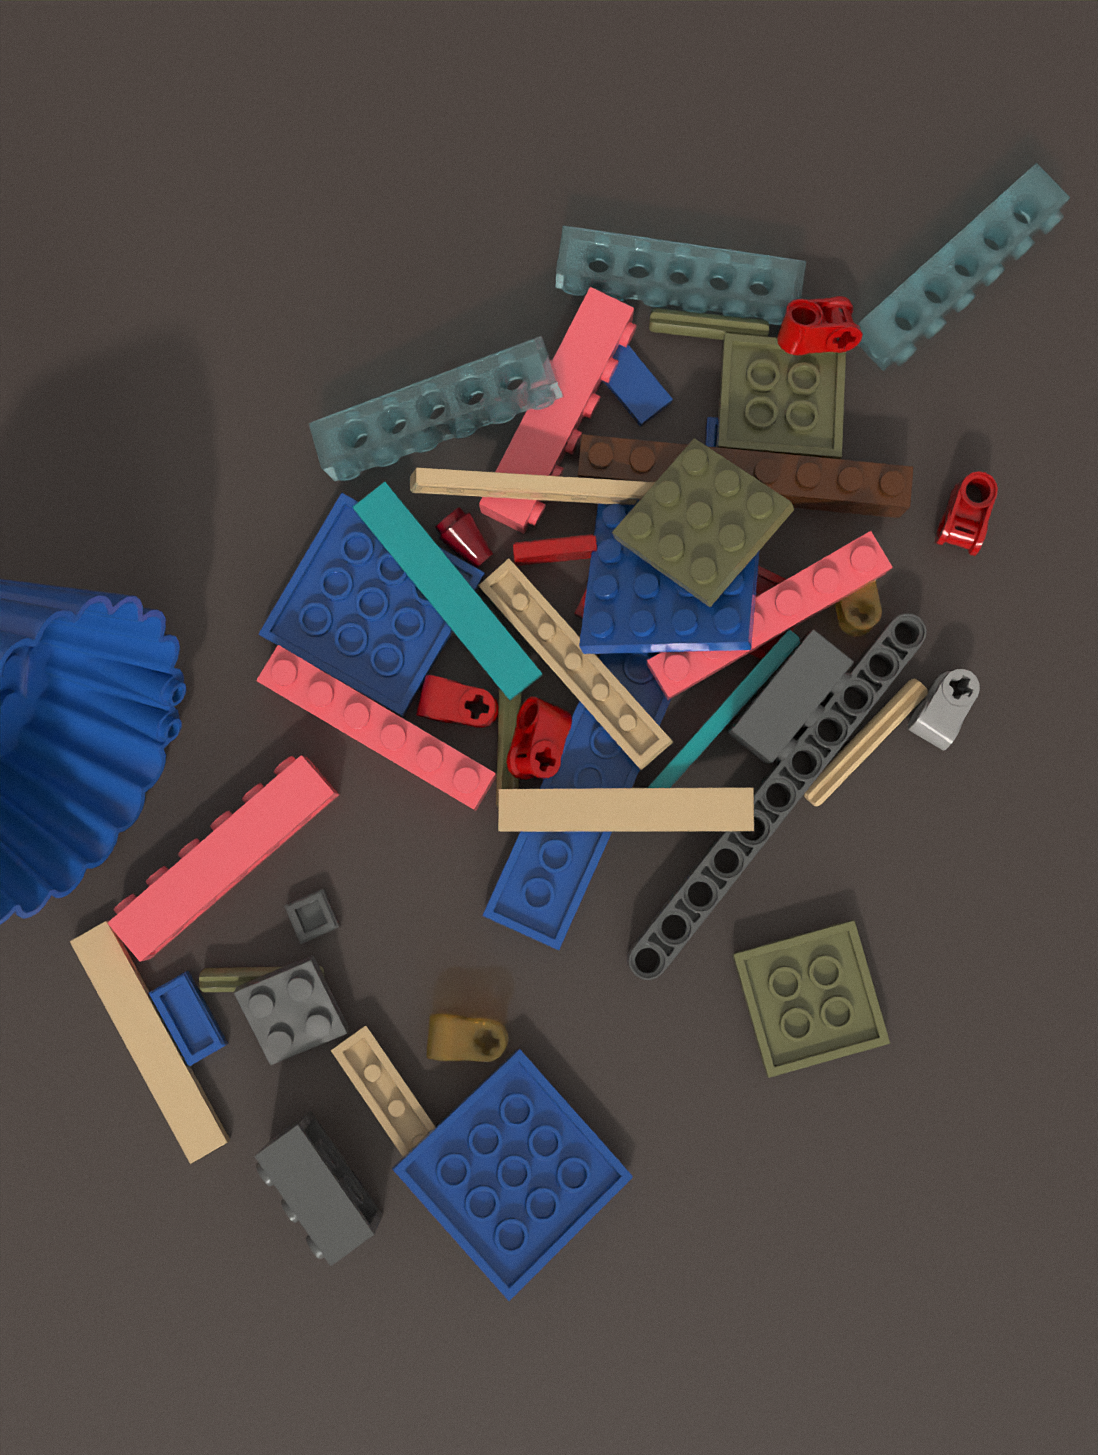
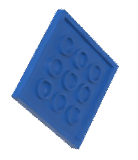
M341 493L260 630L259 635L277 646L280 645L340 682L404 717L421 688L425 675L429 674L453 631L354 511L353 506L358 501ZM440 548L476 592L479 587L478 585L481 584L485 577V573Z
M637 500L633 505L598 504L594 531L597 551L591 553L579 643L583 654L751 650L759 551L713 605L709 607L626 548L613 536V530L640 500Z
M517 1049L392 1167V1170L508 1301L633 1178L631 1173L520 1049Z

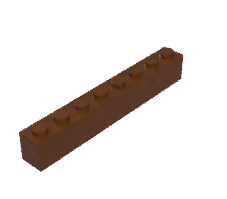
M582 434L578 478L656 482L688 444ZM709 447L791 501L793 508L900 518L911 505L914 466Z

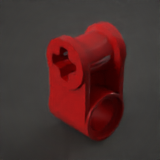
M843 296L825 299H796L790 302L786 308L777 341L781 349L792 355L823 352L842 353L856 347L862 340L863 334L859 325L853 321V305L850 299Z
M973 472L954 486L946 511L941 518L936 532V544L943 545L946 542L967 549L970 555L976 556L986 537L988 521L998 493L997 483L991 475L986 472ZM967 485H974L981 491L982 499L980 503L973 502L967 497Z
M425 675L416 713L417 716L476 728L488 727L496 721L499 714V706L497 700L488 691L463 685L454 680ZM479 698H483V703L489 707L488 713H481L479 718L475 719V714L469 710L470 704H477Z
M534 696L529 697L523 702L517 714L516 728L510 750L507 754L506 763L512 776L517 779L527 780L534 776L537 778H549L558 772L566 738L572 725V717L568 711ZM521 754H527V757L518 758ZM541 763H549V765L541 766Z

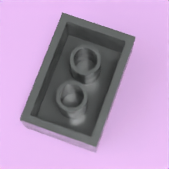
M813 629L801 638L799 645L775 670L726 733L763 763H773L774 760L777 762L779 760L784 761L798 744V741L793 738L800 728H810L824 712L825 708L820 705L827 695L829 697L833 694L837 695L851 679L852 675L847 670L854 661Z
M311 1111L272 1138L254 1156L259 1162L256 1164V1169L261 1179L268 1186L274 1185L283 1197L281 1205L284 1212L292 1222L296 1223L299 1221L308 1233L306 1237L307 1244L318 1259L325 1258L328 1264L332 1266L375 1234L383 1213Z

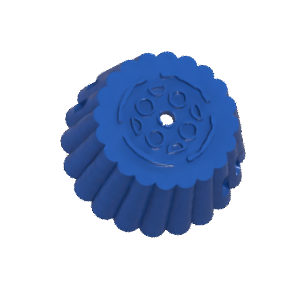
M0 579V925L8 920L13 913L23 919L32 917L46 905L51 895L55 898H63L70 894L83 879L87 868L93 869L100 866L109 857L117 843L118 834L126 831L138 819L144 807L145 792L152 788L159 780L166 763L164 748L180 733L182 722L179 719L178 710L174 706L183 700L186 694V685L183 672L178 668H174L180 651L179 641L176 636L164 633L166 618L163 612L157 609L144 608L141 600L136 596Z

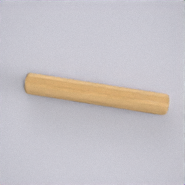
M915 678L909 680L823 769L803 795L806 800L814 806H820L928 695L927 688Z

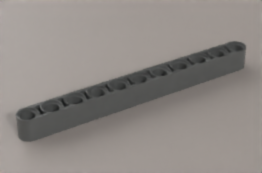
M905 613L897 616L881 629L848 671L852 675L848 683L837 695L828 696L822 704L825 708L822 715L810 728L806 727L801 730L795 738L798 744L784 761L779 760L756 787L754 790V818L760 825L758 837L754 840H748L744 838L741 831L721 832L634 941L627 952V963L637 977L643 980H652L658 978L667 969L917 652L926 638L927 631L920 617ZM897 625H903L909 629L911 633L909 645L902 644L896 639L895 628ZM871 657H879L885 662L887 668L884 677H878L871 672L869 667ZM847 688L854 689L860 694L861 705L859 709H851L845 704L843 697ZM822 720L831 722L836 728V737L832 742H827L819 736L818 725ZM797 752H802L810 758L811 768L806 775L797 773L792 766V758ZM772 784L781 786L785 791L786 799L780 807H774L767 801L766 791ZM721 849L731 851L735 858L733 868L726 873L718 871L714 864V857ZM700 881L708 887L709 898L704 904L696 906L689 901L688 890L693 883ZM670 915H678L684 924L682 933L675 938L665 937L661 929L663 920ZM644 948L655 950L658 956L656 966L648 971L638 969L635 964L637 953Z

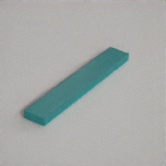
M383 482L353 506L357 515L509 701L542 676V672L386 482Z
M789 629L647 788L672 787L799 645L800 638Z

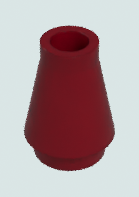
M461 507L455 509L435 527L441 534L439 539L475 568L494 554L486 544L471 513L468 512L466 514Z

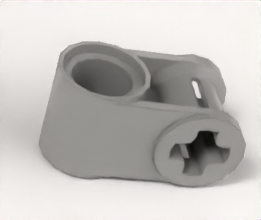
M955 669L938 675L930 687L928 695L912 714L907 730L941 750H946L955 740L962 727L963 720L978 697L980 684L976 675L966 669ZM959 681L957 688L962 691L961 695L952 696L954 689L949 685L950 682Z

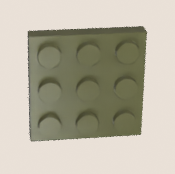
M725 333L722 343L716 447L841 459L846 352L792 355L780 348L776 337Z
M694 438L613 530L612 534L626 548L711 607L789 517L794 508L791 501Z
M855 920L841 922L732 953L764 1070L768 1078L890 1044Z

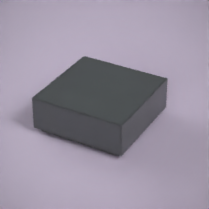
M325 888L284 905L300 944L341 927Z

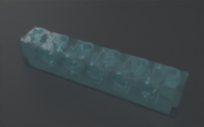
M1036 163L858 323L863 334L862 340L858 345L883 371L894 362L900 367L917 351L914 344L923 335L930 340L946 325L947 321L943 318L952 309L960 313L977 296L973 292L975 288L982 282L987 287L990 286L1006 270L1002 264L1011 256L1016 261L1021 258L1035 244L1031 238L1038 231L1041 230L1044 234H1047L1063 219L1064 215L1060 210L1070 197ZM1014 213L1023 215L1028 223L1019 222L1015 218ZM984 239L993 240L998 245L999 250L989 248ZM955 265L965 267L969 271L970 276L960 275L956 271ZM931 291L936 293L941 303L929 301L925 292ZM895 318L908 320L912 330L901 329L896 324Z
M563 226L556 268L555 288H561L570 295L582 296L592 287L619 301H625L627 298L643 300L644 304L651 307H664L667 304L683 306V309L688 312L704 313L707 310L723 312L724 316L760 317L768 321L769 324L781 325L788 304L793 300L801 299L806 261ZM601 261L607 264L609 268L604 272H595L589 268V264ZM634 267H642L649 275L644 278H635L629 273V270ZM682 273L689 281L685 284H676L670 280L669 275ZM715 278L722 279L728 284L729 288L717 290L710 285L709 281ZM754 284L762 285L769 294L765 296L755 295L749 286Z
M542 336L310 422L309 427L321 468L334 481H347L358 477L361 471L369 468L392 465L399 460V457L407 454L430 451L438 443L453 437H468L475 433L476 429L491 423H506L512 420L518 413L529 409L540 410L547 408L556 399L562 398L564 395L549 350ZM523 380L518 388L507 390L511 382ZM484 394L478 403L468 405L473 396ZM445 408L440 417L430 419L431 414L435 410ZM406 422L400 432L392 434L397 424ZM367 436L362 446L354 448L358 439Z

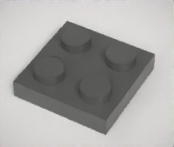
M314 955L241 984L234 991V995L270 1065L343 1036L348 1032L349 1026Z

